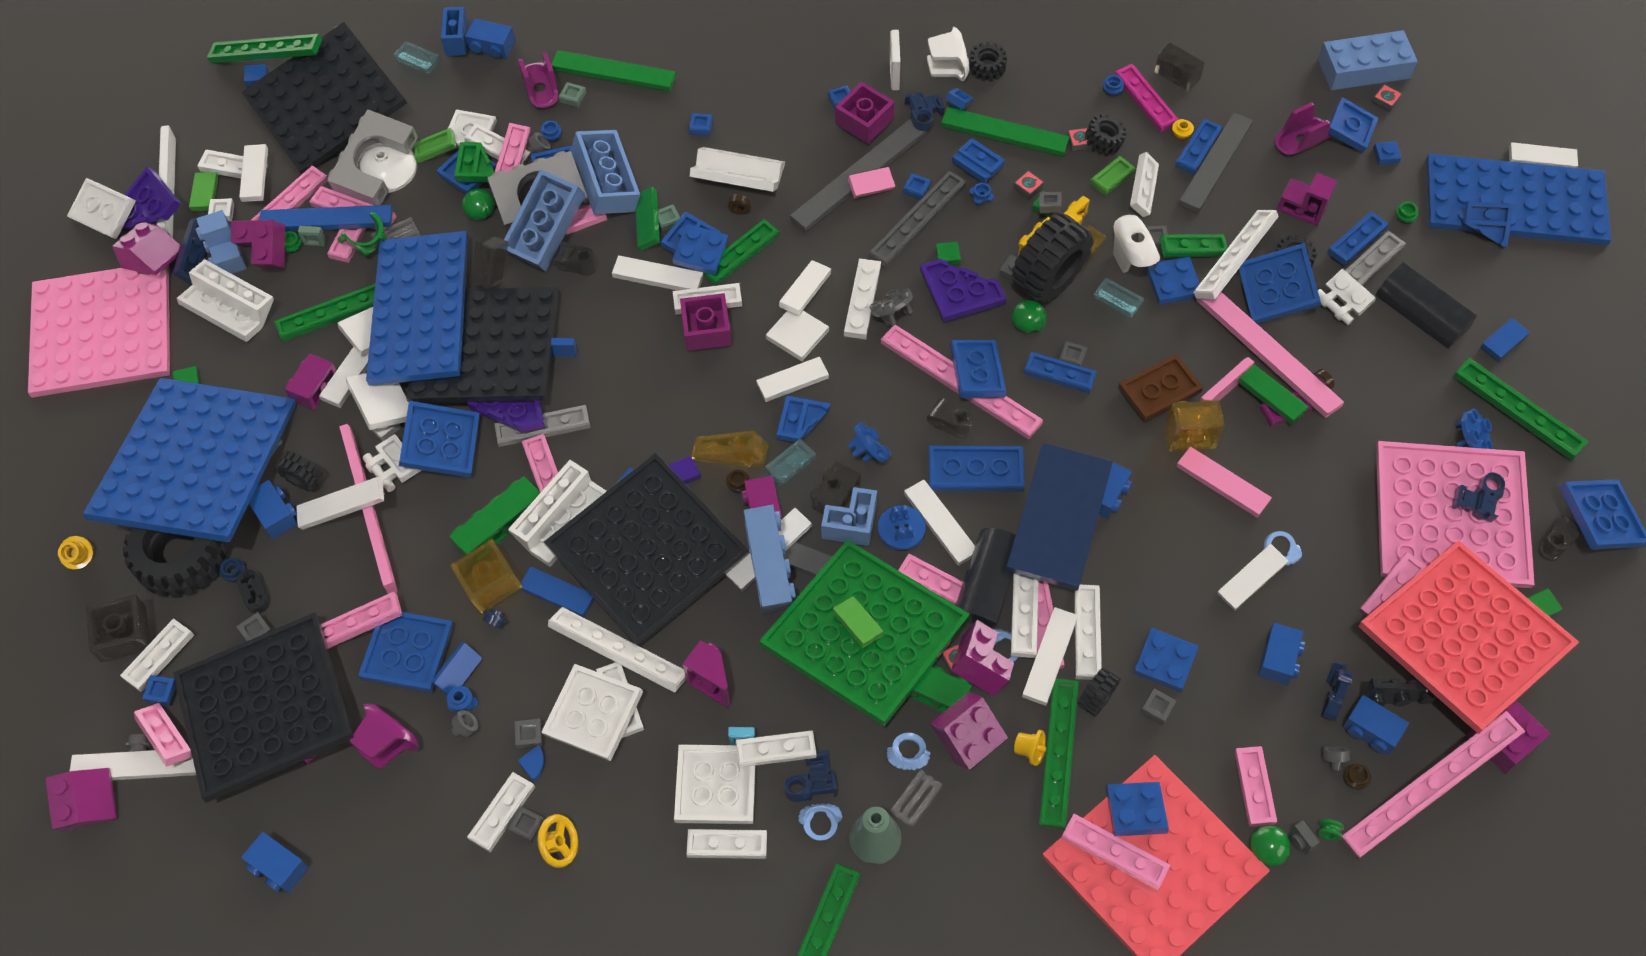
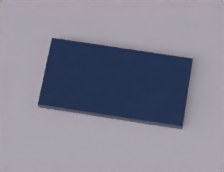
M1046 443L1042 444L1006 571L1078 591L1110 475L1112 461Z

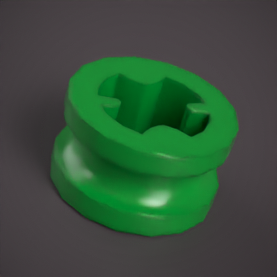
M1330 819L1320 820L1319 826L1322 829L1318 831L1319 837L1330 841L1342 840L1343 835L1340 833L1344 830L1342 823Z

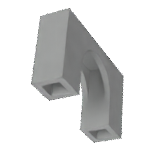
M367 109L365 115L360 118L357 129L350 135L345 150L340 153L336 166L329 172L327 181L332 189L372 205H381L389 190L382 179L360 171L359 161L366 151L378 146L390 147L409 155L418 139L413 126Z
M561 151L547 159L538 158L531 164H520L514 166L512 170L506 172L497 171L490 177H487L506 232L509 231L521 207L519 202L521 189L526 183L536 178L540 169L579 186L586 194L571 151ZM587 194L585 195L580 206L589 203Z

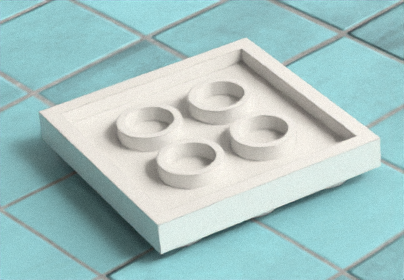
M574 664L541 733L544 736L611 761L643 691L636 686Z
M679 745L674 812L675 823L753 824L756 765L739 767L736 745Z

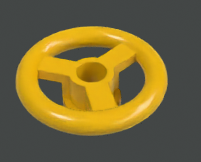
M555 814L547 817L539 828L538 848L547 864L555 868H563L568 866L577 854L578 835L576 828L563 815ZM557 822L556 830L547 832L549 826ZM565 827L570 836V849L565 843ZM560 851L565 858L557 860L550 853Z

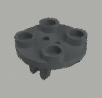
M895 289L885 295L886 299L876 301L869 306L874 317H881L886 326H894L896 324L893 316L895 311L900 309L903 315L913 313L909 303L913 299V294L910 289L903 290L900 293L898 289Z

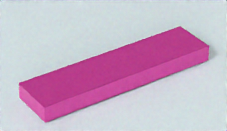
M1130 64L1115 71L1114 75L1121 77L1126 92L1161 133L1172 128L1173 123L1179 119L1136 67Z

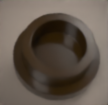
M735 469L728 474L726 484L731 491L741 492L745 490L744 481L750 480V478L743 470Z
M1351 764L1344 772V780L1349 787L1362 790L1370 784L1371 774L1366 766Z

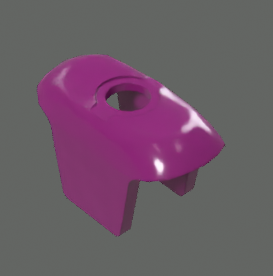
M542 53L543 63H533L525 66L522 59L518 60L520 75L529 99L533 105L540 108L549 107L558 100L555 76L547 53ZM538 84L546 86L542 92L535 91L534 87Z
M1313 102L1293 110L1283 129L1277 133L1274 140L1281 152L1287 155L1297 154L1318 145L1332 136L1329 134V121L1313 117L1315 109ZM1299 135H1304L1299 143L1296 137Z
M362 704L366 711V716L353 734L354 738L350 739V742L358 749V753L380 770L403 751L419 750L417 738L397 720H394L389 714L374 704Z

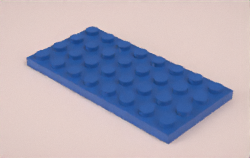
M1428 154L1426 158L1429 228L1477 232L1463 223L1466 201L1512 203L1514 205L1509 236L1607 246L1611 242L1605 171L1438 154Z
M467 231L386 239L385 241L380 240L366 381L369 386L460 376L469 239Z

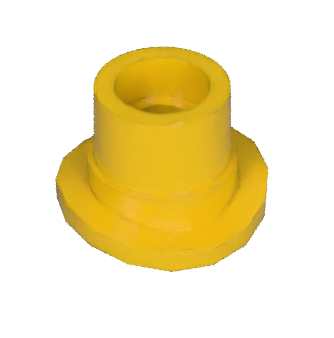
M71 536L60 545L58 556L65 567L73 570L82 569L92 561L94 549L90 541L84 537Z
M1039 729L1037 734L1032 735L1018 733L1014 745L1015 754L1027 757L1033 766L1039 765L1046 752L1044 731Z

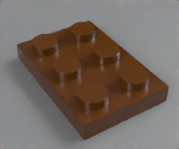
M1177 354L1120 382L1118 386L1144 422L1202 393L1203 386Z

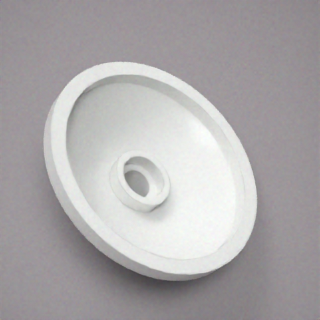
M378 146L369 149L363 154L359 161V170L382 179L389 190L388 193L405 187L414 178L417 171V161L412 150L408 155L390 147Z

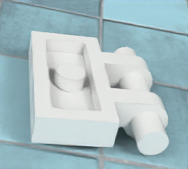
M1343 269L1326 283V288L1331 292L1326 294L1321 289L1318 290L1322 306L1329 308L1335 314L1334 317L1337 320H1342L1347 325L1354 320L1349 315L1351 311L1360 316L1376 301V298ZM1338 297L1345 306L1340 307L1334 300Z
M395 434L375 446L379 453L378 455L373 457L370 453H367L363 456V460L366 463L365 467L370 473H374L376 477L383 480V487L388 492L395 489V485L392 482L394 478L398 477L401 483L422 471L399 467L402 442ZM387 463L390 468L384 472L381 465Z

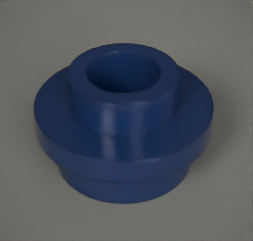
M226 559L220 566V575L227 582L237 581L238 575L245 570V566L239 559Z
M493 608L489 612L486 610L483 612L485 616L482 620L499 629L502 624L507 622L503 619L505 614Z

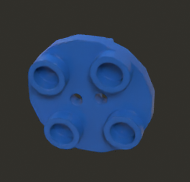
M1476 409L1465 411L1461 421L1455 423V428H1460V432H1463L1465 440L1456 443L1457 447L1493 449L1489 434L1492 431L1490 421L1487 418L1483 419Z
M862 421L854 426L857 436L848 445V448L851 450L856 447L852 455L857 457L866 453L863 461L868 462L875 457L878 461L884 463L891 456V452L877 440L880 438L877 431L873 427L868 429Z
M906 505L887 509L881 515L878 522V534L890 550H908L922 543L926 532L925 521L922 515L916 509Z

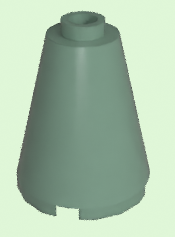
M871 807L866 810L853 823L849 833L850 847L854 855L866 863L883 864L891 860L898 853L902 841L901 830L898 824L881 807Z

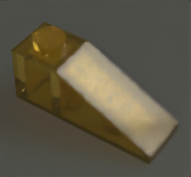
M755 430L696 437L691 456L693 460L740 467L760 466L765 463L769 444Z

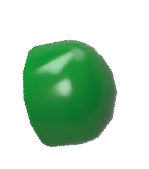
M481 188L470 190L462 201L464 213L468 218L475 221L484 220L488 216L493 215L494 207L497 205L494 197L487 190Z
M1025 300L1012 310L1011 320L1016 329L1030 334L1035 330L1043 331L1047 324V315L1039 302Z
M1272 825L1262 826L1250 835V851L1265 866H1279L1289 858L1291 844L1287 834L1282 829Z

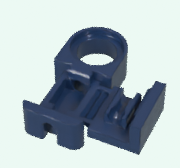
M921 92L916 93L915 96H912V94L905 96L904 105L909 104L911 108L910 119L914 127L920 131H927L932 127V110H938L940 116L944 115L945 107L939 94L926 96L924 99ZM925 118L928 120V122L923 123L920 122L918 119Z
M1495 472L1488 473L1479 481L1478 489L1474 490V492L1467 490V486L1460 485L1456 488L1452 508L1456 509L1460 506L1472 511L1475 509L1472 513L1474 517L1493 522L1498 517L1495 514L1497 501L1504 494V478ZM1488 479L1495 481L1497 490L1490 489L1486 481Z
M1334 661L1326 682L1335 686V690L1330 691L1322 712V717L1335 721L1338 717L1347 690L1352 683L1353 674L1346 671L1347 665Z
M828 750L817 751L816 758L806 759V766H810V771L806 774L792 775L784 783L785 795L793 802L811 800V795L833 793L834 797H836L835 772L830 770ZM793 784H800L804 787L798 793H793L789 790Z

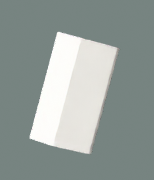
M702 147L698 149L696 166L690 168L689 177L773 192L778 188L785 161Z
M205 259L189 272L192 286L177 297L179 305L245 342H248L263 328L274 300L273 296Z
M569 460L508 530L531 555L551 567L557 558L545 546L544 541L603 495L606 490L591 481L587 470Z

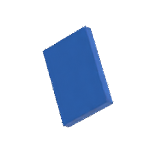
M951 340L950 349L959 397H1005L1006 387L996 340Z

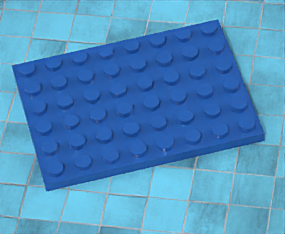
M160 378L83 512L85 520L230 543L296 407L295 399Z

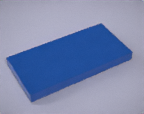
M929 445V487L933 491L1024 492L1023 446Z

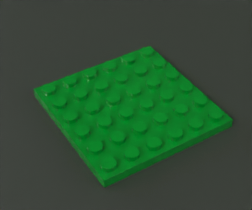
M846 540L761 638L759 646L884 727L967 623L970 614L851 541ZM852 596L856 598L884 631L882 637L864 648L860 646L833 614L834 607Z

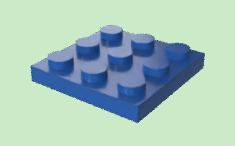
M1305 243L1246 260L1239 268L1251 318L1256 324L1322 305Z
M409 401L399 467L470 478L480 413Z
M1619 480L1564 482L1559 486L1564 500L1567 502L1591 550L1646 546V530Z
M402 612V616L375 627L358 677L364 681L432 693L435 685L431 681L440 671L454 628L453 621Z

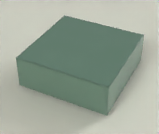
M567 82L558 96L559 102L579 107L587 93L586 87Z
M674 204L658 210L661 231L664 232L671 229L680 219Z
M299 226L298 234L304 245L325 247L327 240L321 227Z

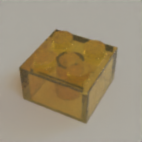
M1202 400L1200 402L1179 401L1172 403L1165 425L1169 452L1186 451L1190 447L1195 450L1216 449L1224 428L1220 400Z
M493 539L450 565L471 602L480 613L488 610L523 587Z

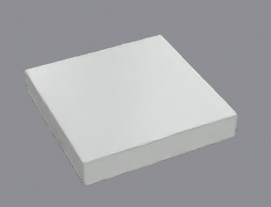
M899 30L890 31V77L892 90H899L900 87Z
M456 110L448 127L454 131L456 149H459L460 142H464V137L475 123L493 132L497 123L496 116Z
M373 307L338 322L339 330L361 356L369 353Z
M787 311L766 334V339L800 361H803L829 332V326L805 311H802L799 316Z

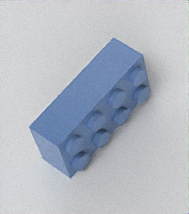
M1404 30L1327 41L1323 43L1318 57L1330 90L1411 79L1418 62Z
M617 130L575 132L571 151L593 214L635 212L640 192Z
M540 169L500 248L508 255L546 272L586 194L579 186Z
M773 505L744 510V523L762 615L785 611L794 602L796 595L794 584L788 583L791 573L789 559L783 558V555L786 554V543L784 535H779L778 532L781 531L782 525L779 511L774 512Z

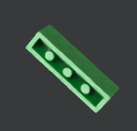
M524 476L514 481L501 495L495 496L486 507L475 512L470 520L454 529L449 536L453 546L473 565L511 534L508 529L541 492Z
M933 666L908 697L943 713L965 694L971 693L972 685L962 677H953L946 674L942 668Z

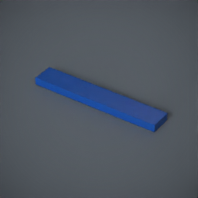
M391 205L261 210L259 220H275L285 224V231H298L299 226L321 227L322 230L376 228L374 221L369 213L375 212L382 220L383 227H391L393 208Z

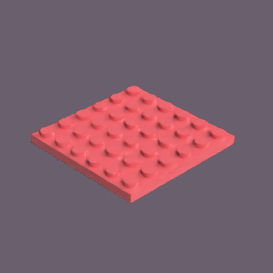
M1459 540L1363 619L1358 626L1478 734L1498 718L1579 643L1578 640Z
M1154 755L1122 784L1160 782L1169 826L1168 834L1117 837L1171 865L1158 891L1061 838L1042 854V858L1134 956H1181L1260 882L1270 870ZM1106 797L1083 819L1114 835L1108 797Z

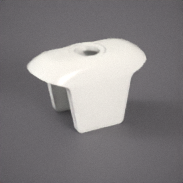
M953 26L951 32L929 38L928 45L931 55L927 56V62L931 76L957 77L960 81H964L969 73V61L961 32Z
M1124 215L1115 221L1113 227L1115 235L1113 255L1123 273L1128 272L1131 264L1137 267H1146L1156 264L1160 260L1155 243L1141 219L1136 215ZM1135 233H1139L1138 242H1134L1131 238Z

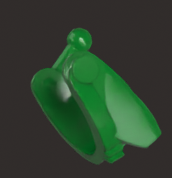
M375 212L369 213L376 226V233L372 241L367 243L354 242L342 232L341 236L338 237V242L344 243L346 241L353 249L364 256H368L378 249L380 240L385 241L386 236L382 220Z

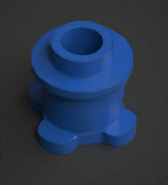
M464 686L453 688L447 695V707L450 712L458 713L460 710L471 712L473 708L478 706V700L475 697L472 698L471 691Z

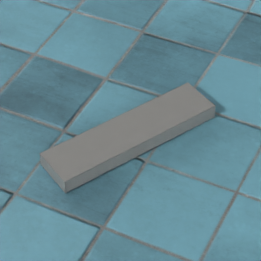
M1387 231L1345 271L1359 284L1364 286L1404 248L1406 243L1390 231Z
M582 405L543 413L545 428L521 433L504 424L495 423L498 446L521 443L523 440L544 434L545 437L591 428L587 407Z

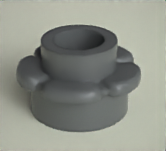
M144 734L129 735L128 743H125V747L130 748V752L146 751V749L152 747Z

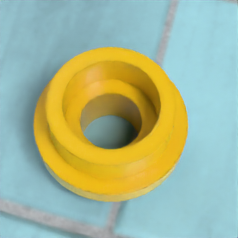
M1184 119L1175 121L1172 126L1174 136L1180 140L1189 138L1194 130L1193 124Z

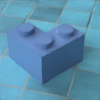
M223 210L196 218L199 225L196 228L197 235L200 241L205 240L203 244L208 254L211 253L212 256L208 258L209 262L231 274L247 269L240 246L231 243V225Z
M853 487L849 508L825 505L821 524L822 539L844 543L846 540H849L854 544L869 546L877 506V490Z

